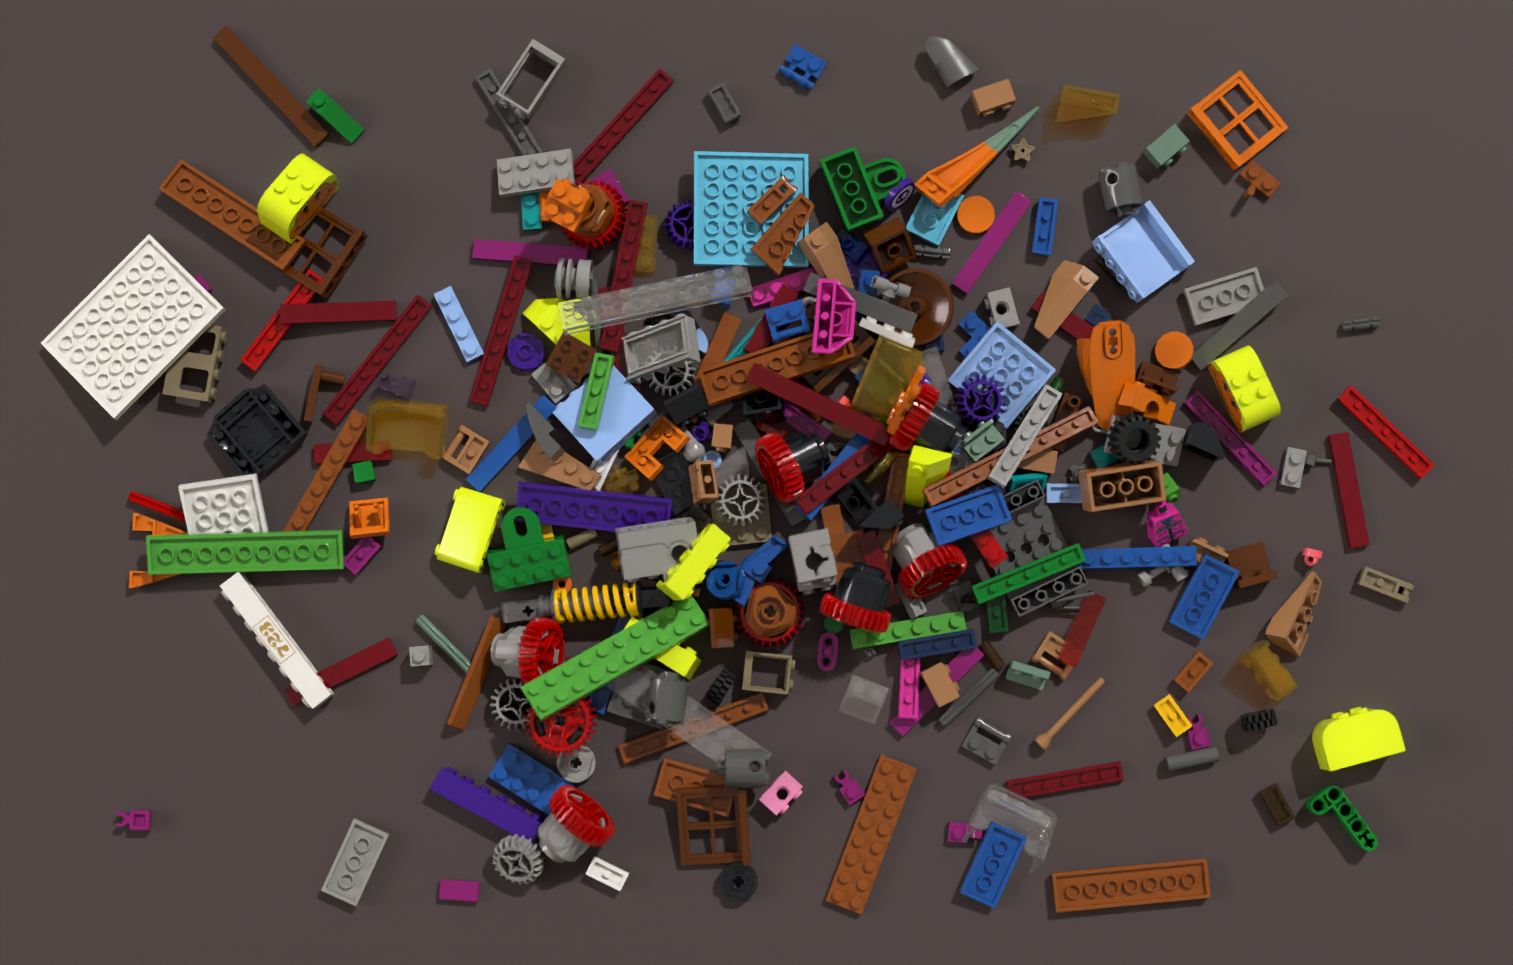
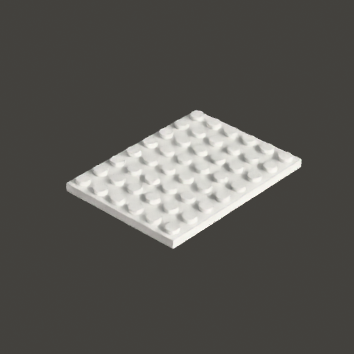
M149 234L41 344L114 419L118 420L226 309Z

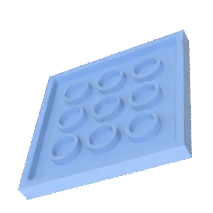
M996 321L947 380L956 388L960 387L963 389L964 387L961 383L963 381L968 383V377H972L974 380L975 375H979L980 379L982 375H987V380L993 377L994 381L992 384L999 381L1000 384L997 388H1004V391L1000 392V394L1007 396L1005 399H1002V402L1007 404L1000 407L1004 410V413H998V415L1000 416L999 421L1007 429L1056 369ZM975 385L972 387L974 390H977L980 393H983L988 389L986 386L983 385ZM992 393V395H991V397H990V399H989V401H990V403H991V405H992V408L994 407V395H993V393ZM979 397V402H978V404H982V403H983V402H982V400L984 399L983 397Z

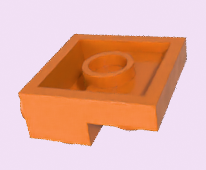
M563 178L562 181L556 179L548 194L550 198L540 215L576 233L594 199L589 195V190L581 186L579 189L573 187L574 183L566 178Z

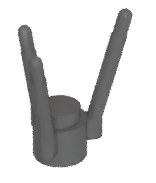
M1095 592L1072 596L1064 595L1051 601L1050 605L1052 609L1056 608L1057 611L1086 610L1084 606L1063 605H1066L1069 600L1094 596Z

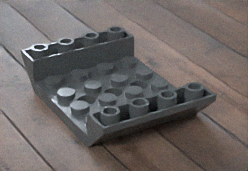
M1038 479L1003 495L1012 522L990 530L1003 550L1013 553L1014 559L1010 563L1004 560L995 566L993 570L996 576L1068 547L1044 499L1046 495ZM1040 535H1045L1048 538L1046 546H1041L1038 543ZM1027 543L1031 546L1029 554L1022 553V544ZM1074 565L1005 593L1018 617L1089 583L1081 567Z

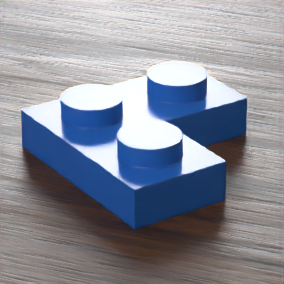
M973 311L958 324L971 337L959 351L964 358L967 357L990 329Z

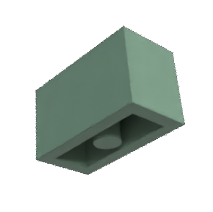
M1174 124L1149 145L1143 153L1157 169L1162 165L1165 168L1173 161L1172 157L1176 153L1181 155L1187 149L1186 145L1190 140Z

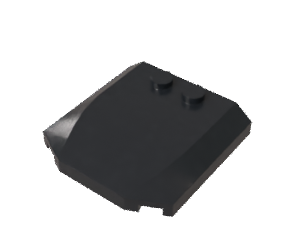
M265 384L261 385V387L242 391L215 415L212 428L207 433V436L241 476L257 473L258 481L303 443L308 435L305 429Z

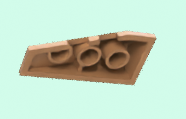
M827 222L797 243L819 276L839 280L842 285L855 289L838 237Z
M1311 572L1272 617L1270 624L1266 628L1265 634L1273 644L1300 657L1309 634L1306 633L1308 622L1312 623L1313 616H1311L1312 606L1317 604L1322 581L1316 572Z

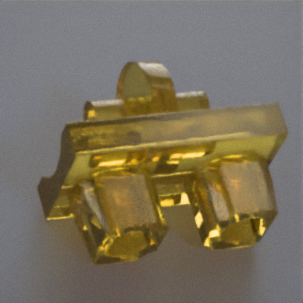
M617 465L613 466L615 471L608 474L611 480L604 482L605 488L609 492L623 493L620 487L626 484L630 492L640 489L639 476L636 469L628 472L626 467L619 469Z

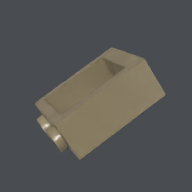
M746 651L742 690L788 694L789 691L793 690L794 679H790V673L795 671L796 660H792L790 655ZM753 657L787 660L784 689L750 685Z

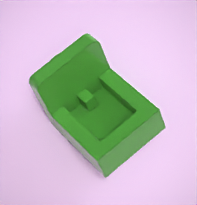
M1167 472L1163 474L1166 493L1165 501L1166 504H1175L1181 498L1180 489Z

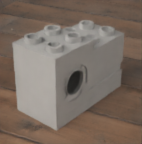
M684 517L615 528L621 573L624 580L635 582L639 581L641 577L654 579L661 575L665 581L668 578L667 572L676 564H680V556L687 549L691 550L693 548L691 544L697 538L696 524L693 518Z
M828 528L789 536L788 544L798 592H803V595L815 593L814 589L821 588L822 591L834 589L833 585L837 584V570L833 551H831Z

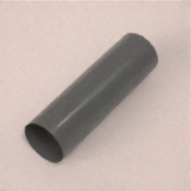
M1216 746L1165 757V765L1168 772L1219 761Z

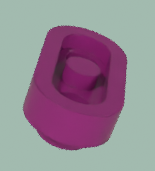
M824 633L819 639L817 664L824 671L832 670L837 662L838 638L834 633ZM827 638H830L832 640V644L830 646H827L825 644V640ZM825 657H828L830 659V663L828 665H825L823 663V659Z

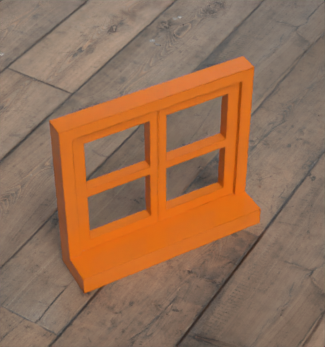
M1241 70L1187 112L1189 117L1234 171L1289 128ZM1237 84L1253 102L1251 106L1239 115L1223 97ZM1218 99L1234 117L1221 130H1218L1203 112ZM1256 109H1259L1274 127L1259 140L1243 122ZM1238 124L1254 141V144L1240 155L1224 137L1226 133Z

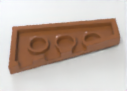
M802 193L795 197L750 249L777 276L780 275L794 244L799 238L802 228L805 226L815 206Z

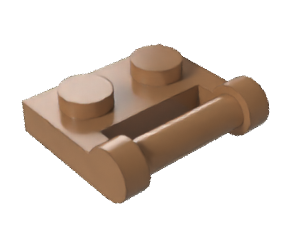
M460 425L458 434L446 453L443 452L441 457L466 473L471 474L490 442L465 426ZM467 434L470 438L457 459L453 458V454Z
M1049 631L1032 656L1031 661L1034 663L1038 662L1064 681L1079 659L1082 651ZM1043 652H1047L1066 665L1065 668L1061 669L1042 656Z

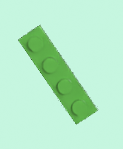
M595 352L578 423L579 428L598 431L615 360L613 355Z

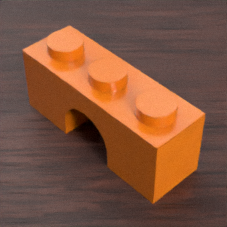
M1134 381L1133 384L1125 383L1118 405L1130 411L1143 412V417L1150 419L1154 423L1169 425L1176 403L1170 401L1169 396L1157 394V390L1145 388V384Z

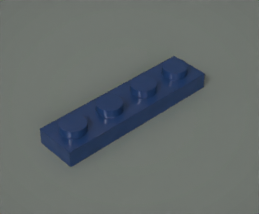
M974 629L897 641L900 660L977 648Z

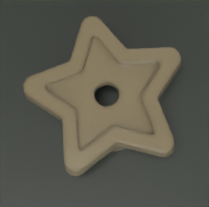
M1022 138L1019 144L1011 145L1015 153L1014 161L1024 159L1030 162V153L1035 150L1034 146L1028 145L1025 138Z

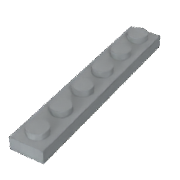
M1047 384L1045 385L987 479L1005 488L1058 403L1062 393Z

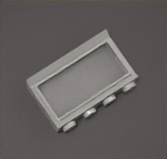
M678 314L673 319L662 320L657 325L646 326L641 331L630 332L627 336L621 338L624 343L628 374L626 381L637 385L641 384L640 377L653 379L654 372L667 374L669 373L670 366L684 368L685 361L687 360L700 363L695 319L686 316V314Z

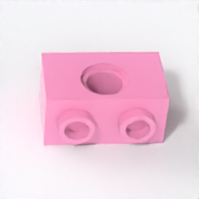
M784 770L761 795L759 800L775 815L778 813L783 814L789 808L787 803L792 798L796 800L803 792L800 790L803 786ZM779 789L787 790L788 795L785 799L777 797L776 794Z

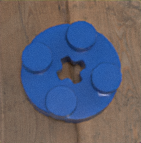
M731 561L718 563L717 567L713 571L711 570L707 577L709 591L720 600H730L734 597H739L745 585L743 569ZM728 577L730 579L727 584L722 583Z

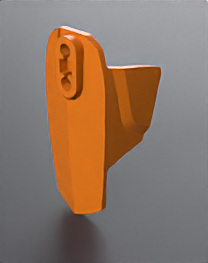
M1121 320L1100 322L1092 329L1090 339H1077L1080 374L1084 378V383L1093 398L1095 417L1099 422L1097 425L1105 430L1109 429L1112 414L1119 416L1133 414V411L1118 405L1125 383L1133 384L1135 381V337L1129 325ZM1110 329H1115L1113 334H1109ZM1112 345H1114L1116 350L1113 353H1110V349L1112 348Z

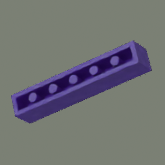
M450 766L440 769L430 787L431 790L513 835L518 834L519 837L525 835L527 840L532 838V843L534 844L539 835L538 828L544 822L542 821V816L534 812L532 814L525 812L526 808L518 803L513 805L508 802L509 799L501 794H498V796L492 794V789L485 785L478 786L474 784L475 780L466 775L464 777L457 774L458 771Z

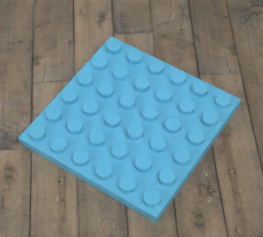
M694 151L693 266L768 267L750 249L799 193L808 198V154ZM785 175L788 178V182L798 188L797 191L764 223L759 225L747 213V210ZM783 187L779 188L783 193L786 192ZM809 218L783 267H809V260L797 245L800 240L809 235Z

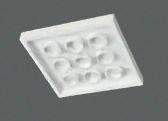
M257 473L178 486L188 534L269 532Z

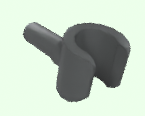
M1307 455L1304 465L1314 467L1316 462L1331 464L1332 460L1319 458L1315 455Z

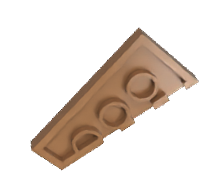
M535 440L518 466L520 469L588 490H594L602 478L600 474L566 452L554 462L542 450L537 440Z

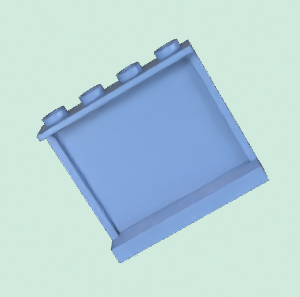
M1150 200L1133 212V215L1126 217L1092 241L1096 252L1102 255L1107 267L1113 270L1118 282L1124 285L1129 297L1135 300L1136 303L1195 262Z
M614 365L598 431L578 427L589 377L584 380L583 385L579 389L573 390L569 394V398L564 402H560L552 412L600 465L657 415L654 408L626 381V378Z

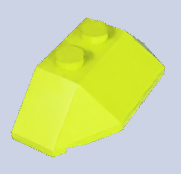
M563 298L536 299L522 313L555 345L562 333L566 332L590 346V324Z

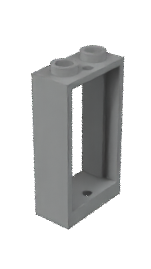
M532 39L496 94L498 104L506 109L509 107L514 110L518 117L522 119L525 117L529 120L565 66V58ZM532 54L555 68L527 110L505 95Z

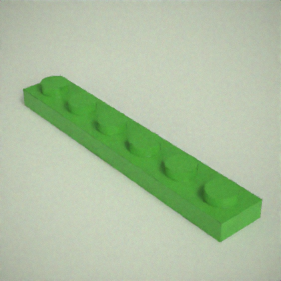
M963 611L890 623L885 633L867 631L862 628L850 630L849 633L852 649L855 650L967 629Z

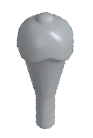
M679 426L678 428L690 438L685 444L683 451L686 460L689 462L701 461L705 455L704 446L693 437L687 427L682 428Z

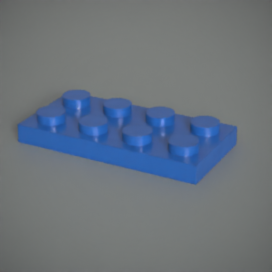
M999 485L925 510L938 547L1012 522Z
M1204 553L1168 622L1204 640L1240 571Z
M510 743L488 776L548 815L552 812L549 808V799L560 786L571 785L574 787L575 785Z
M991 821L959 892L996 908L1027 837Z

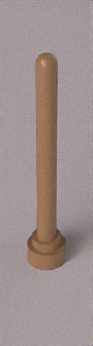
M1097 679L1046 734H1039L1034 739L1043 750L1046 751L1052 742L1051 739L1102 687L1105 683L1104 679Z

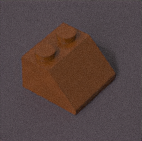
M898 217L864 234L868 247L883 274L917 257L907 228Z
M733 608L709 609L711 647H735V643H739L738 631H734V623H737V614L733 612Z

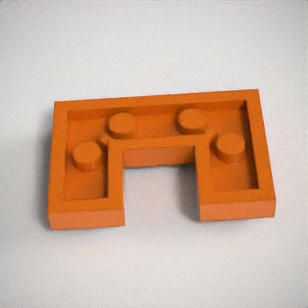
M662 415L624 457L652 481L664 468L653 457L658 449L666 443L678 453L690 438Z

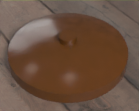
M920 268L903 270L889 279L891 283L899 282L911 287L908 298L896 295L895 298H890L889 303L918 314L911 331L912 337L915 338L914 345L927 344L939 338L949 327L954 314V299L947 283L936 273ZM880 293L879 299L882 300L883 294ZM895 327L894 330L902 332L903 329Z

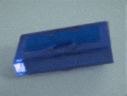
M842 229L836 234L843 254L859 264L870 250L869 246Z

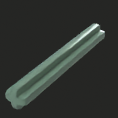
M420 615L416 619V623L467 673L471 662L424 615Z

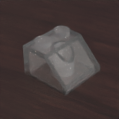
M851 675L838 711L875 724L889 688Z

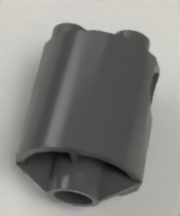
M1127 162L1116 164V168L1110 169V167L1099 169V180L1105 212H1117L1118 217L1133 215V209L1143 205L1135 164L1128 165Z
M663 671L655 678H651L645 721L684 726L689 682H686L678 673Z
M725 749V761H717V777H725V788H765V785L769 783V771H765V766L769 764V752H765V749ZM757 765L760 771L752 772L750 766Z

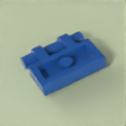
M794 44L785 59V62L790 64V67L787 68L781 65L779 72L784 74V77L787 79L791 78L798 82L799 86L812 90L815 83L809 80L810 77L818 80L827 62ZM797 68L804 72L805 75L801 76L794 71Z

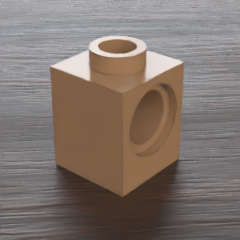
M714 423L712 448H715L716 452L726 453L727 449L731 450L733 425Z

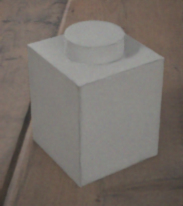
M432 645L409 647L410 667L433 665Z

